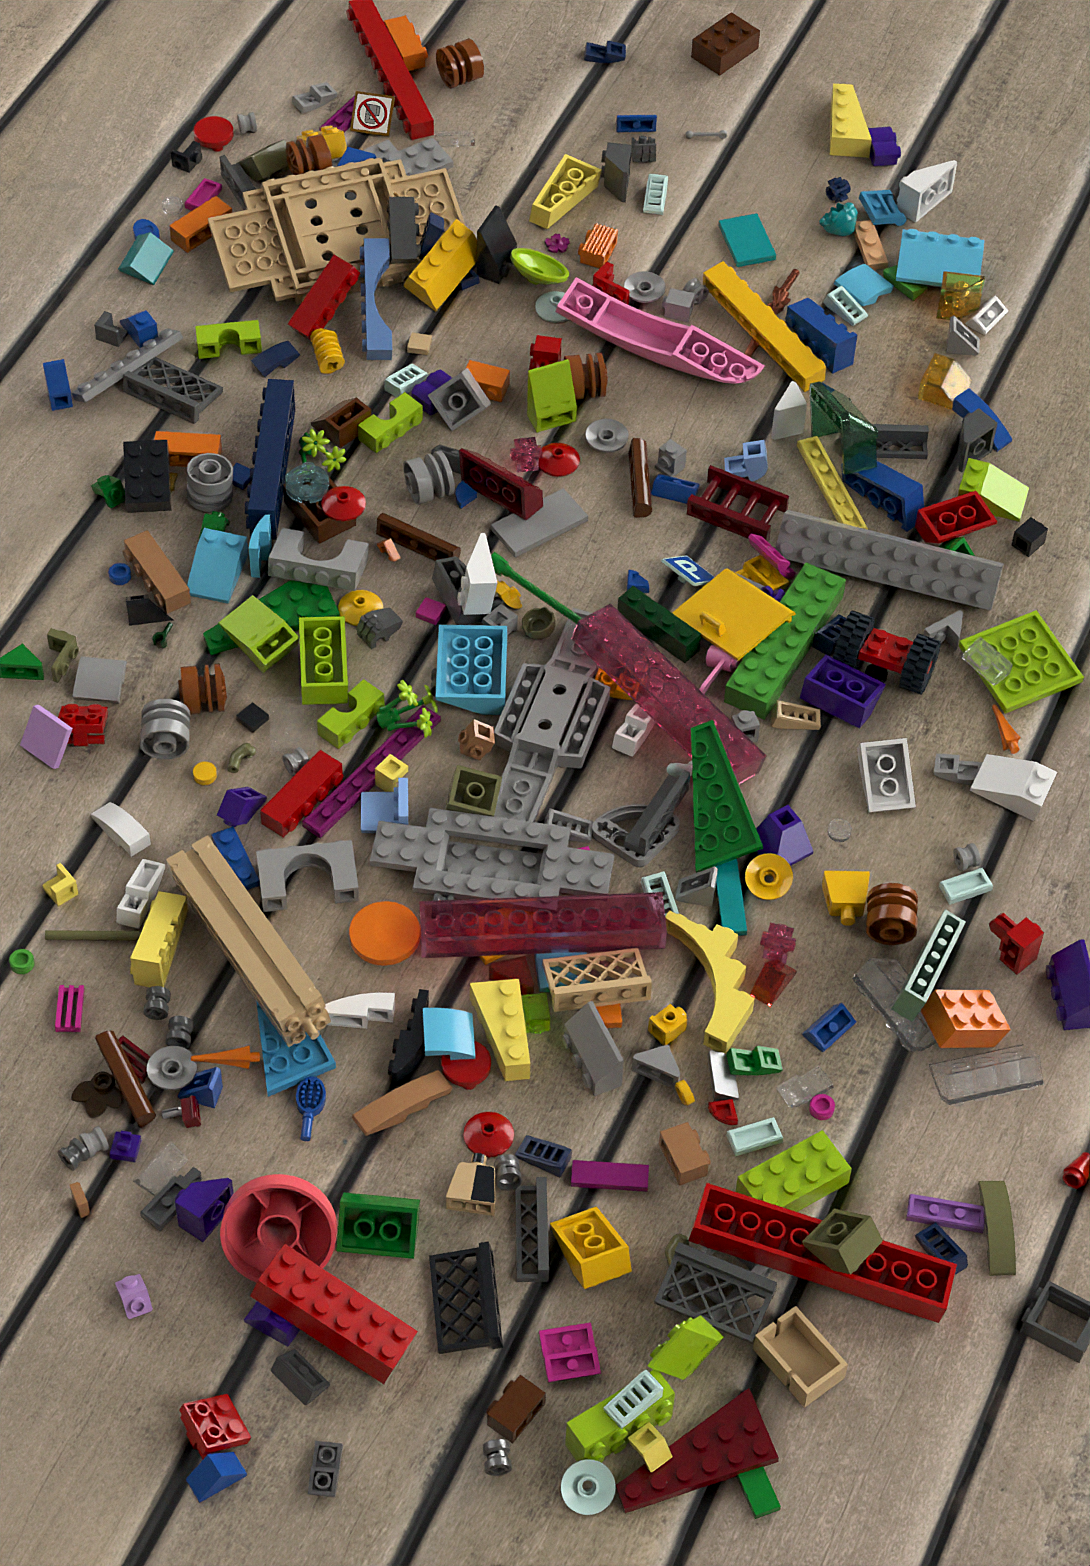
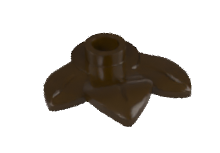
M101 1071L96 1073L91 1081H84L77 1085L72 1093L71 1100L85 1102L88 1116L95 1118L102 1115L107 1107L118 1109L122 1103V1093L116 1088L114 1077L108 1072ZM103 1083L107 1084L104 1087H99Z

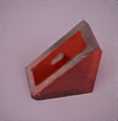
M525 956L490 964L489 980L519 979L521 996L529 1000L534 998V982Z
M777 959L765 962L751 990L750 996L771 1007L796 975L797 970Z

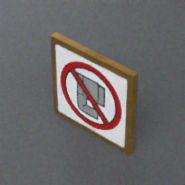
M356 91L350 131L389 137L395 96Z

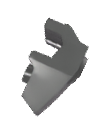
M639 136V140L636 141L632 137V161L656 162L657 144L655 143V138L648 137L647 140L646 136Z
M391 608L370 611L360 617L356 628L357 635L373 649L376 647L378 639L383 637L385 641H388L390 636L401 628L403 620Z

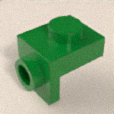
M104 475L91 485L95 494L104 497L109 508H113L125 501V489L120 479Z
M212 511V514L205 513L199 539L204 528L225 532L226 525L229 526L230 524L225 514Z

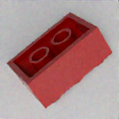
M973 491L919 509L915 528L926 543L939 544L995 525L997 520L978 492Z

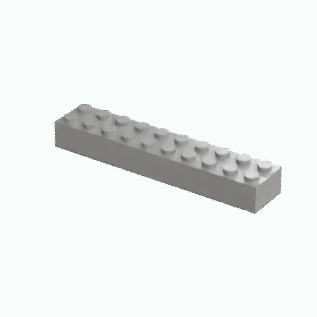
M787 510L783 515L776 544V550L787 560L803 564L809 563L819 568L991 610L993 607L1004 563Z

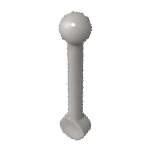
M689 130L686 132V137L719 136L721 139H725L727 132L725 130L720 132H692Z

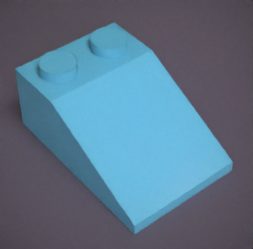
M204 528L197 544L187 583L190 596L229 604L248 556L247 536Z

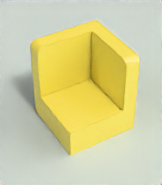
M389 754L375 768V785L385 792H394L398 778H402L408 772V765Z
M61 863L56 865L58 875L43 884L44 891L58 907L78 895L76 880Z
M650 1422L628 1437L631 1446L643 1457L650 1472L655 1471L672 1458L665 1438Z

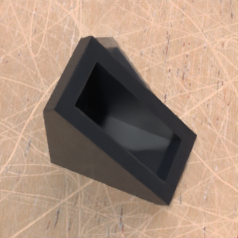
M148 594L126 597L129 626L174 620L149 599Z

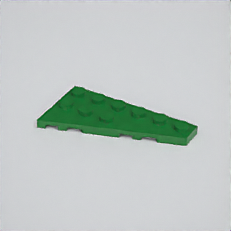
M290 580L258 599L282 618L293 631L299 630V618L339 617V611L328 586ZM219 624L203 633L210 655L239 647Z
M713 720L691 728L696 873L763 849L762 842Z

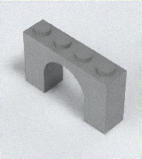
M282 528L268 557V576L351 591L356 590L368 562L369 543L347 539L339 556L324 561L312 560L301 555L304 548V532Z
M339 840L323 844L314 843L305 846H289L279 849L268 848L256 851L263 912L287 909L285 882L292 872L303 867H316L325 871L330 876L333 884L335 904L359 901V887L352 840Z

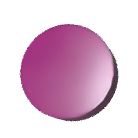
M826 1094L815 1095L809 1105L810 1114L818 1120L829 1119L832 1117L835 1109L834 1100Z

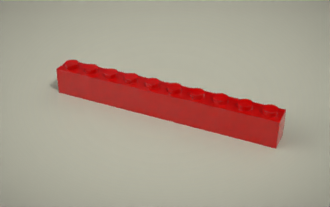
M373 0L348 1L347 18L349 21H352L353 30L355 33H358L359 42L361 45H364L367 58L370 57L372 68L377 71L378 80L383 83L385 94L395 96L394 107L396 108L398 120L403 122L404 132L409 134L411 140L434 135V119Z

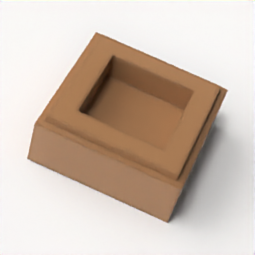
M80 1183L70 1184L71 1195L80 1218L88 1216L90 1213L88 1201Z

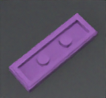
M915 1194L909 1195L907 1221L930 1225L936 1222L942 1227L983 1233L985 1218L983 1206Z

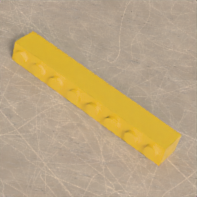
M722 261L703 272V285L709 289V293L804 392L825 380L826 366L824 362L813 354L810 347L805 346L800 341L796 333L791 332L786 323L774 314L770 306H766L760 296L748 287L745 280H741L736 275L735 270L731 266L729 267Z

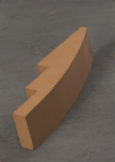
M436 1070L376 1099L354 1113L352 1119L367 1136L405 1122L409 1114L428 1108L430 1101L450 1094L453 1087L441 1072Z

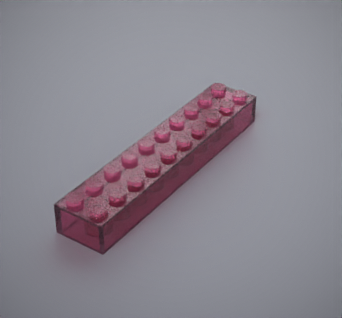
M611 603L578 621L572 640L691 757V728L713 720L738 784L744 783L760 772L767 755Z
M663 892L419 901L421 958L597 952L632 948L648 950L665 949L667 928Z

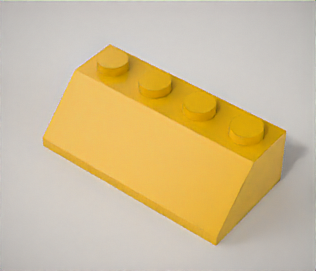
M456 219L413 270L403 285L435 312L477 262V239L473 231Z

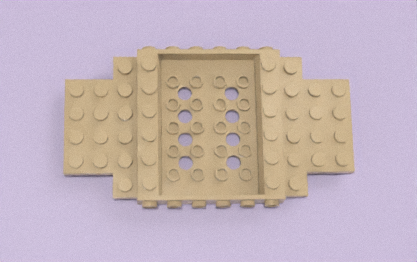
M369 158L365 161L350 162L338 167L331 166L323 170L308 171L304 174L288 175L285 178L269 179L266 182H262L261 189L243 192V200L247 210L208 218V224L229 292L270 284L275 301L295 298L296 304L299 305L329 261H325L322 258V255L327 252L332 255L335 254L350 263L360 272V265H364V259H360V247L364 245V238H389V215L387 212L389 197H414L415 203H418L419 215L415 216V224H419L420 232L419 236H416V244H420L428 216L431 212L444 218L443 234L456 219L465 225L446 168L407 176L401 159L383 163L381 158ZM353 192L357 197L354 200H348L345 198V194ZM312 200L316 202L317 206L309 209L305 206V203ZM358 209L362 212V215L360 217H353L350 212ZM313 218H320L322 224L314 226L310 221ZM362 226L367 228L368 232L365 235H360L356 232V229ZM319 235H325L328 241L321 244L317 242L316 238ZM417 257L415 263L390 264L389 258V268L380 278L377 287H389L395 283H405L409 275L422 260ZM360 275L358 276L356 284L350 288L347 296L361 291V283H364V278H360Z

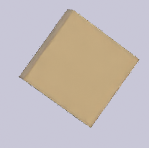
M412 332L407 352L428 355L432 343V335Z

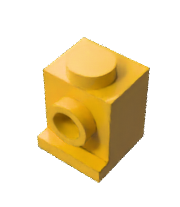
M671 1004L655 1016L652 1015L649 1018L648 1031L662 1045H668L686 1031L687 1028L686 1012L681 1007L675 1008Z

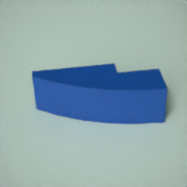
M968 388L954 398L952 410L964 418L968 413H972L979 408L995 420L997 428L992 448L998 452L1012 442V437L991 408Z

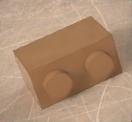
M688 1122L660 1131L659 1146L679 1186L707 1176L708 1166L711 1164L707 1151H702L699 1145L700 1138L695 1129L692 1130Z

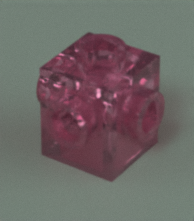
M535 437L514 439V448H510L511 461H515L517 473L538 470L539 458H542L541 445H537Z
M770 922L768 932L763 931L760 945L764 946L762 958L786 964L789 952L794 953L797 941L796 938H793L794 928Z

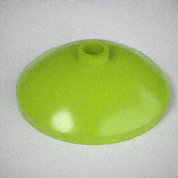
M516 248L511 252L510 259L512 264L532 284H560L569 277V271L562 263L544 253L527 248Z

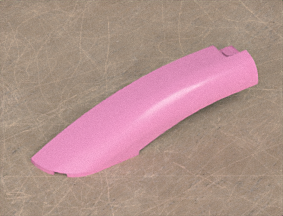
M577 277L556 307V313L608 342L640 357L687 374L723 383L736 384L755 378L765 367V365L692 324L691 326L682 325L636 309Z

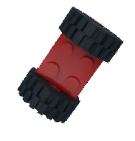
M852 610L841 629L833 659L856 670L863 660L900 673L899 687L922 695L934 671L940 652L941 641L922 634H917L914 641H910L905 637H899L885 630L874 628L875 620L873 617Z

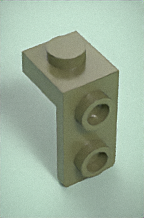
M51 628L47 633L49 649L60 652L51 667L53 681L58 683L61 677L66 675L72 659L77 657L79 647L77 646L76 636Z

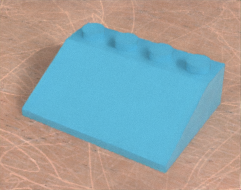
M903 229L896 281L978 292L984 240L977 237H959L955 234L943 235L933 231L927 233L916 229Z
M439 625L436 700L482 715H501L506 704L507 626Z

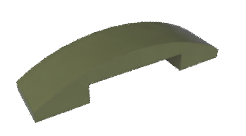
M979 1181L980 1201L984 1209L988 1242L987 1259L989 1275H1016L1013 1219L1005 1181Z

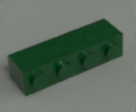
M632 586L618 598L617 616L683 663L689 661L700 651L701 633L636 587Z

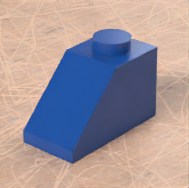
M147 310L137 312L120 320L122 327L128 331V334L139 348L143 347V343L147 340L158 337L157 323Z

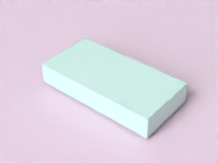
M979 868L941 881L939 888L948 904L951 905L992 891L993 885L984 869Z
M774 1117L729 1130L726 1135L735 1157L783 1143V1136Z

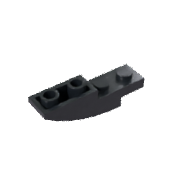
M419 989L418 997L412 1000L411 1013H414L413 1019L408 1020L407 1030H400L399 1039H394L392 1053L395 1054V1058L389 1061L388 1075H392V1085L397 1086L414 1070L425 1053L423 1008L429 1007V990Z

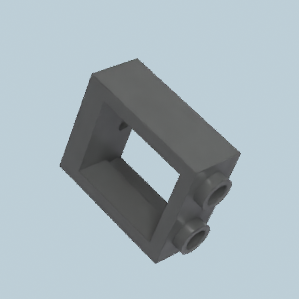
M1048 1280L1044 1289L1038 1288L1033 1298V1302L1036 1303L1033 1309L1028 1307L1021 1322L1025 1323L1022 1333L1080 1363L1090 1344V1302ZM1047 1300L1087 1321L1076 1343L1036 1323Z

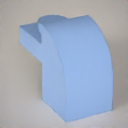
M759 440L743 443V455L724 458L725 471L740 477L748 476L750 481L763 477L768 469L765 441Z

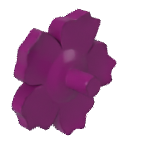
M555 233L551 236V239L546 238L545 244L548 251L563 253L567 251L570 241L569 238H561L560 234Z

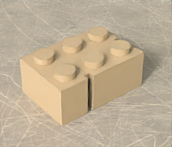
M797 1306L778 1318L777 1325L773 1322L755 1335L753 1350L785 1386L790 1383L789 1391L804 1408L845 1378L848 1364Z

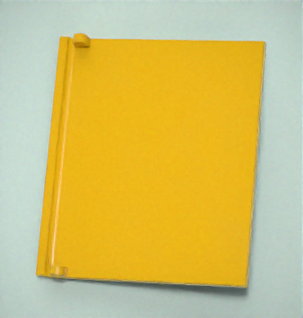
M728 568L720 572L672 612L700 632L704 639L737 661L742 659L785 621L790 623L792 616L796 615L794 611Z

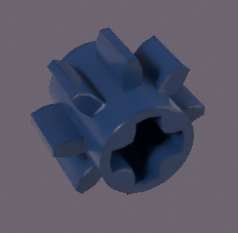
M838 177L828 181L830 186L826 187V195L831 201L838 203L848 199L847 194L851 191V187L846 179Z

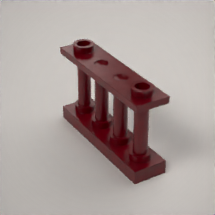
M710 465L707 476V483L709 485L701 497L691 494L687 502L686 514L749 539L750 534L762 536L768 542L771 532L769 522L777 510L784 513L788 510L789 496ZM717 487L729 491L721 505L709 501ZM737 494L749 499L740 513L729 509ZM757 502L768 506L760 521L749 517Z

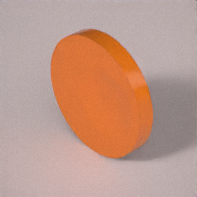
M390 901L372 903L362 908L353 917L349 928L350 943L354 952L368 963L381 966L397 964L409 958L417 949L420 941V925L415 914L402 904Z

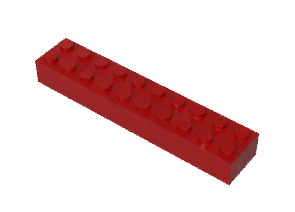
M706 1183L688 1239L689 1242L937 1323L940 1322L946 1312L957 1264L883 1240L852 1274L833 1271L802 1243L823 1220Z

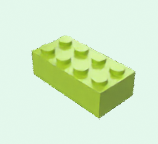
M345 616L299 618L302 705L347 704L348 675Z
M821 1130L737 1177L736 1192L798 1212L847 1185L852 1168L825 1132Z
M653 1369L649 1373L663 1387V1396L624 1428L621 1429L603 1410L604 1406L624 1388L566 1423L565 1446L576 1461L592 1459L602 1463L609 1454L621 1452L629 1443L628 1437L648 1422L654 1427L656 1425L663 1426L671 1419L675 1392L660 1371ZM635 1391L634 1394L642 1401L643 1397ZM628 1398L625 1399V1401L633 1409L635 1407L633 1403ZM620 1405L616 1407L624 1417L627 1415Z

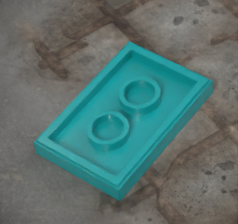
M757 213L719 220L718 226L737 267L776 260L775 250Z

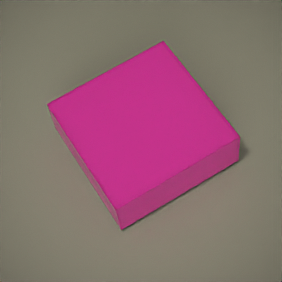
M425 597L416 611V618L436 625L445 612L446 605Z

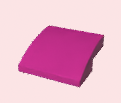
M750 534L748 538L751 546L781 575L792 580L796 572L789 567L791 563L762 536Z
M591 1322L539 1330L540 1346L548 1383L601 1374Z

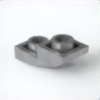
M315 1441L308 1495L336 1496L343 1449L342 1443Z

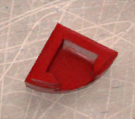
M733 1099L708 1102L709 1112L716 1120L727 1125H738Z

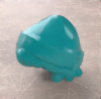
M847 202L844 205L837 203L836 208L831 207L830 212L825 213L819 223L827 233L837 236H848L855 230L858 211L851 202Z

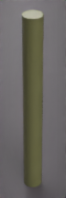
M45 930V940L138 941L142 931Z

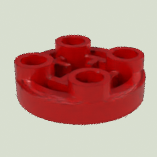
M219 116L205 117L199 120L193 129L194 140L200 143L201 146L212 148L216 152L223 150V146L230 143L234 136L231 122Z
M474 1041L475 1059L450 1060V1055H442L441 1058L442 1074L448 1081L466 1090L474 1089L476 1085L483 1082L491 1070L490 1053L484 1045L477 1041Z

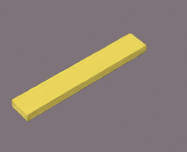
M818 436L797 441V447L836 520L839 523L868 530Z

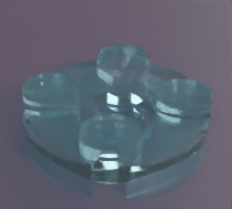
M305 462L293 468L285 476L286 493L296 502L302 503V500H309V503H315L322 500L323 496L329 491L328 474L312 462ZM305 482H311V485H310V486H309L308 484L303 485V483H305Z

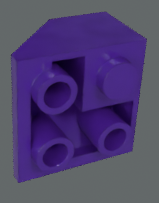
M789 805L769 814L756 828L763 845V849L755 851L758 855L766 853L776 854L783 857L791 866L813 854L804 825Z

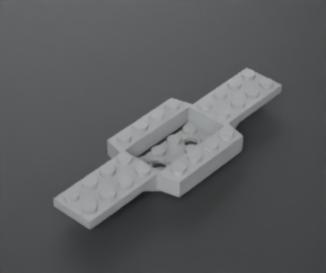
M572 608V612L611 637L616 619ZM570 619L567 620L553 656L546 665L522 664L495 727V745L510 752V756L502 775L494 817L535 822L557 767L582 768L609 701L610 687L593 679L607 645ZM562 687L566 692L563 695H556L553 689ZM580 691H584L561 747L559 745V742L569 721L575 703L578 699ZM542 722H548L551 724V728L542 730L538 725Z

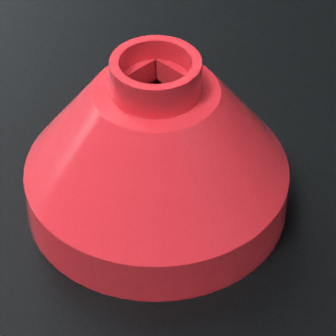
M265 1175L245 1183L229 1199L223 1213L220 1228L221 1245L230 1264L244 1277L257 1283L284 1244L321 1268H324L334 1251L337 1220L328 1198L310 1182L290 1175Z

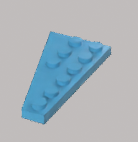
M256 1000L268 1097L300 1084L307 1077H316L336 1068V1062L320 1033L316 1039L312 1040L306 1032V1037L302 1042L288 1047Z

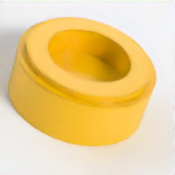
M210 762L196 764L193 768L195 782L200 785L213 783L217 778L215 765Z
M683 1079L675 1083V1090L681 1102L686 1106L694 1103L693 1093L686 1081Z

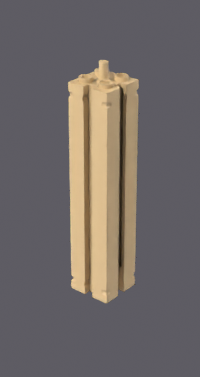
M207 835L191 844L193 849L186 853L181 850L167 858L166 861L173 873L172 876L176 886L184 896H187L188 903L250 993L257 1000L277 1032L282 1036L286 1045L290 1047L293 1044L302 1042L306 1037V1032L312 1040L316 1039L319 1036L318 1031L331 1022L328 1011L325 1009L326 1006L322 995L316 990L310 978L217 847L214 846L210 837Z

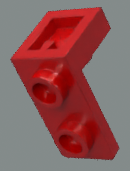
M607 261L593 275L592 286L629 305L630 291L613 282L614 264Z

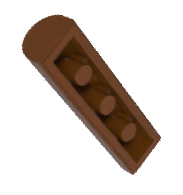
M633 438L628 451L632 509L634 518L647 517L652 513L648 451L645 440Z
M381 513L377 517L376 534L383 538H391L394 543L434 561L455 556L457 558L460 557L461 548L388 514Z
M109 1030L96 1035L97 1045L138 1126L143 1127L155 1119L156 1113L114 1031Z

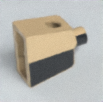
M474 1153L470 1163L460 1162L446 1195V1209L495 1216V1168L486 1165L487 1157L484 1154Z

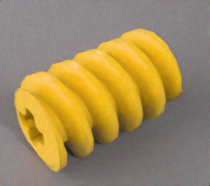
M323 328L312 332L310 338L320 372L331 374L341 369L345 364L337 334L332 330Z

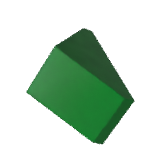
M22 643L0 657V678L44 680L42 662Z

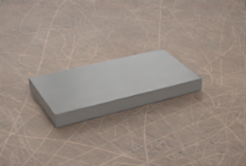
M563 488L543 498V507L527 520L513 513L492 523L491 530L512 555L517 557L587 522L588 515Z

